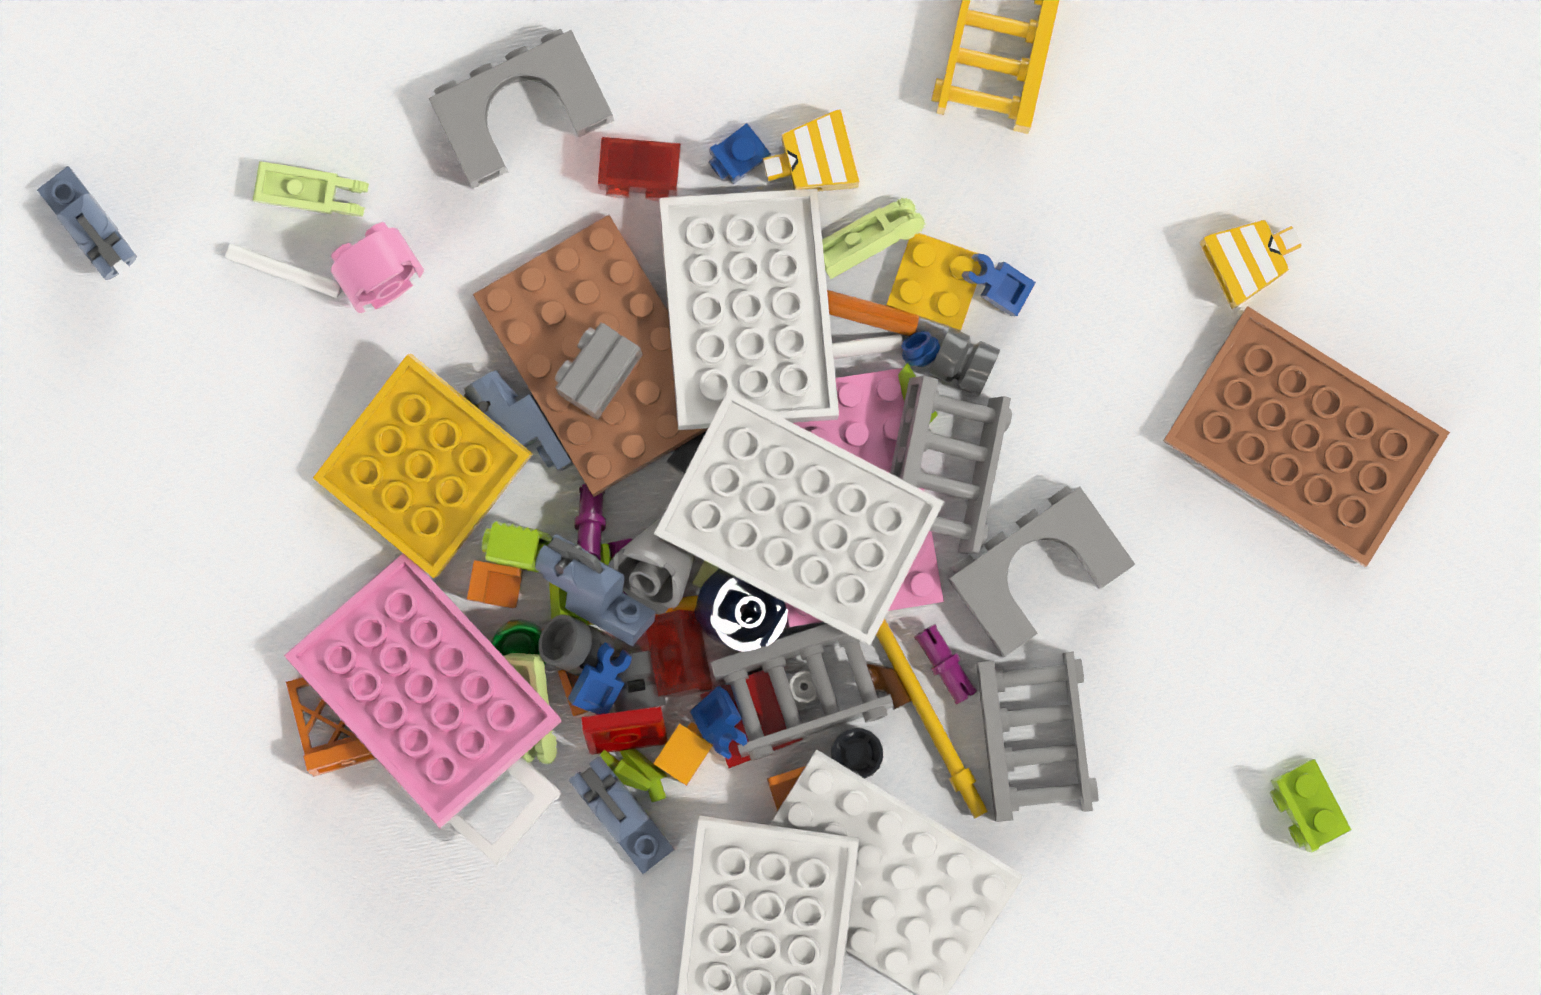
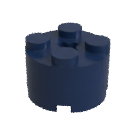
M720 568L702 585L694 610L696 620L710 638L743 652L772 644L782 633L787 621V608L784 601ZM741 605L744 607L742 614L739 611Z

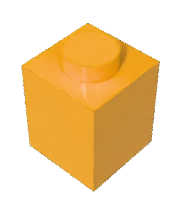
M690 722L687 728L679 723L653 764L687 786L713 745L703 738L697 725L693 722Z

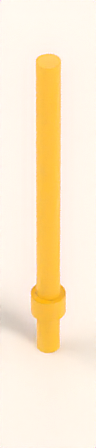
M884 618L876 636L952 776L948 779L954 791H960L975 819L988 812L973 784L977 781L970 768L965 769Z

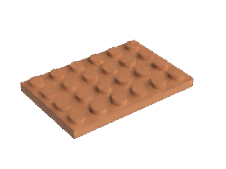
M610 215L605 216L473 294L593 497L708 430V428L678 430L668 310ZM601 322L636 344L641 349L643 355L597 420L558 394L555 388L558 384L555 381V376L565 361L569 360L573 363L581 349L577 346L587 329L591 327L596 330Z
M1247 306L1163 439V442L1363 567H1367L1450 432Z

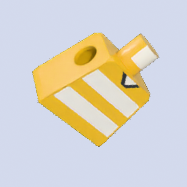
M841 109L830 112L782 134L781 140L784 153L762 158L768 181L791 176L794 190L817 189L818 192L859 187L860 181Z
M1265 220L1211 234L1199 242L1232 310L1285 274L1289 268L1283 256L1301 248L1300 239L1292 226L1272 234Z

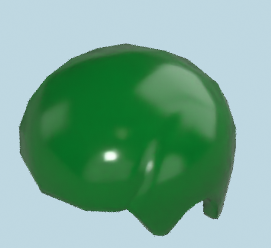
M523 619L511 620L495 632L491 644L503 656L510 653L540 655L539 639L543 629L532 621Z

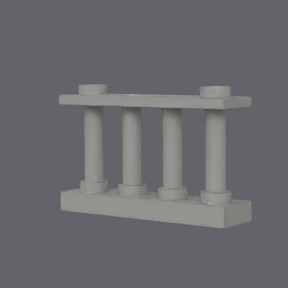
M928 376L909 378L890 474L917 488L967 499L964 523L936 517L929 531L960 538L959 553H980V549L985 545L988 537L986 519L1003 435L1009 428L1012 419V411L1009 409L1011 398L1006 396L989 398L986 407L939 395V391L936 390L938 379ZM937 410L984 422L980 444L975 445L932 434L931 429H928L931 414ZM930 449L976 461L972 484L924 473L923 468H921L923 453Z
M826 623L775 640L766 647L747 652L742 651L710 662L716 681L725 680L726 685L731 686L749 742L745 746L738 745L741 757L749 755L751 761L772 755L774 753L772 747L862 717L865 723L886 717L888 715L886 709L893 707L891 695L881 698L877 697L859 643L860 640ZM838 643L840 647L845 649L863 704L842 711L839 709L821 656L824 653L823 647ZM799 655L802 660L807 661L825 715L803 724L783 668L787 665L785 660ZM763 668L764 673H769L787 727L785 730L767 736L763 734L746 683V679L749 678L747 672Z
M1074 651L1063 653L1064 665L1003 672L1002 668L995 669L994 661L976 663L996 822L1013 820L1012 812L1019 811V807L1080 800L1081 810L1087 812L1093 811L1092 802L1099 801L1096 778H1089L1079 700L1078 683H1084L1083 665L1081 659H1074ZM1066 681L1068 705L1007 711V708H1000L998 693L1005 692L1007 687ZM1071 720L1073 744L1012 751V747L1005 748L1003 732H1009L1010 727ZM1076 760L1078 784L1017 791L1016 787L1009 788L1008 772L1014 771V767Z

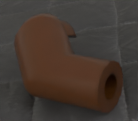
M873 663L867 664L875 690L885 692L886 696L891 695L893 710L911 702L894 669Z

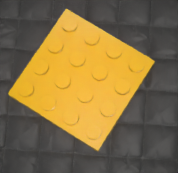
M407 354L323 463L313 479L432 578H436L514 480L533 453L413 354Z

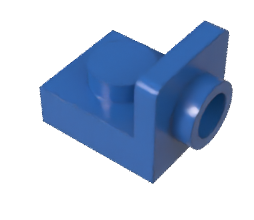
M746 123L717 145L715 143L709 148L710 155L713 158L708 163L721 180L728 177L734 185L763 163L762 158L771 156V153L749 124Z

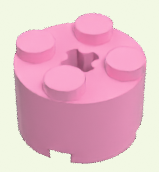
M380 222L369 228L365 232V238L353 246L351 243L344 244L331 254V258L334 261L331 273L358 313L366 312L363 308L364 305L371 303L374 309H377L395 300L413 286L409 279L415 272L419 278L424 272V268L397 228H388L385 222Z

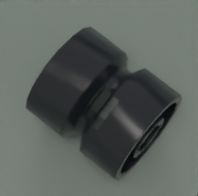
M850 728L841 732L834 739L831 747V759L865 779L872 776L880 768L883 761V747L879 738L873 732L864 728Z

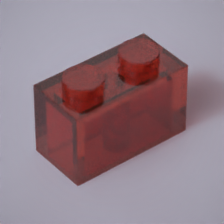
M602 137L598 173L599 190H606V196L613 198H629L630 192L645 193V199L651 201H659V198H668L669 196H678L681 143Z
M676 610L655 615L653 624L646 632L658 696L681 697L713 689L702 628L695 618L694 611Z

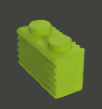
M496 521L492 524L491 529L486 528L484 532L482 552H486L485 560L539 573L535 569L537 556L544 545L548 546L552 537L538 529L518 527L514 524L509 525L505 522Z

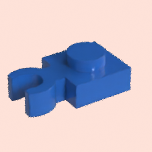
M980 253L973 254L971 258L980 264L981 272L977 276L971 271H964L962 274L963 279L970 284H983L985 288L980 295L982 298L1006 314L1018 316L1036 282L1006 262H998L996 268H994L993 261L989 256Z
M604 642L597 653L598 665L596 668L588 664L585 665L567 699L572 705L596 715L608 714L625 684L617 675L629 667L632 656L622 649L618 658L610 661L614 648L609 643Z
M717 686L690 710L703 738L712 743L714 750L727 759L732 757L729 751V744L732 740L743 746L747 744L746 735L734 727L742 718L728 691Z

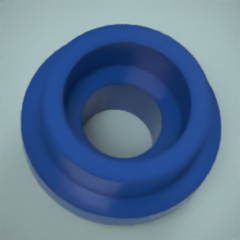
M927 331L914 333L902 343V358L905 364L908 363L909 366H927L935 360L940 350V343L937 338L932 337Z

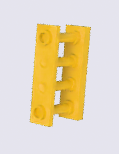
M962 0L944 80L936 78L931 101L938 103L936 114L944 115L947 101L1009 114L1008 119L1015 120L1013 131L1028 134L1032 126L1060 0H1034L1035 5L1041 6L1038 21L1030 19L1029 23L968 9L970 0ZM969 25L1026 38L1025 42L1032 44L1029 59L1022 57L1021 61L961 48L960 44L964 26ZM956 63L1017 76L1018 81L1024 82L1021 97L1013 95V98L1010 99L952 86Z

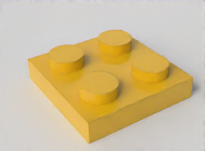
M921 233L915 234L914 237L908 240L886 306L916 314L921 319L947 328L952 327L961 332L977 284L966 282L962 274L964 271H971L977 276L980 274V264L971 258L973 254L979 253Z

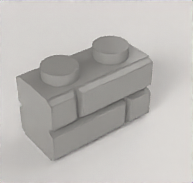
M601 322L596 330L591 327L587 329L578 343L577 347L581 349L573 363L569 360L565 361L555 376V381L558 382L555 387L558 394L597 420L643 355L641 349L636 344Z

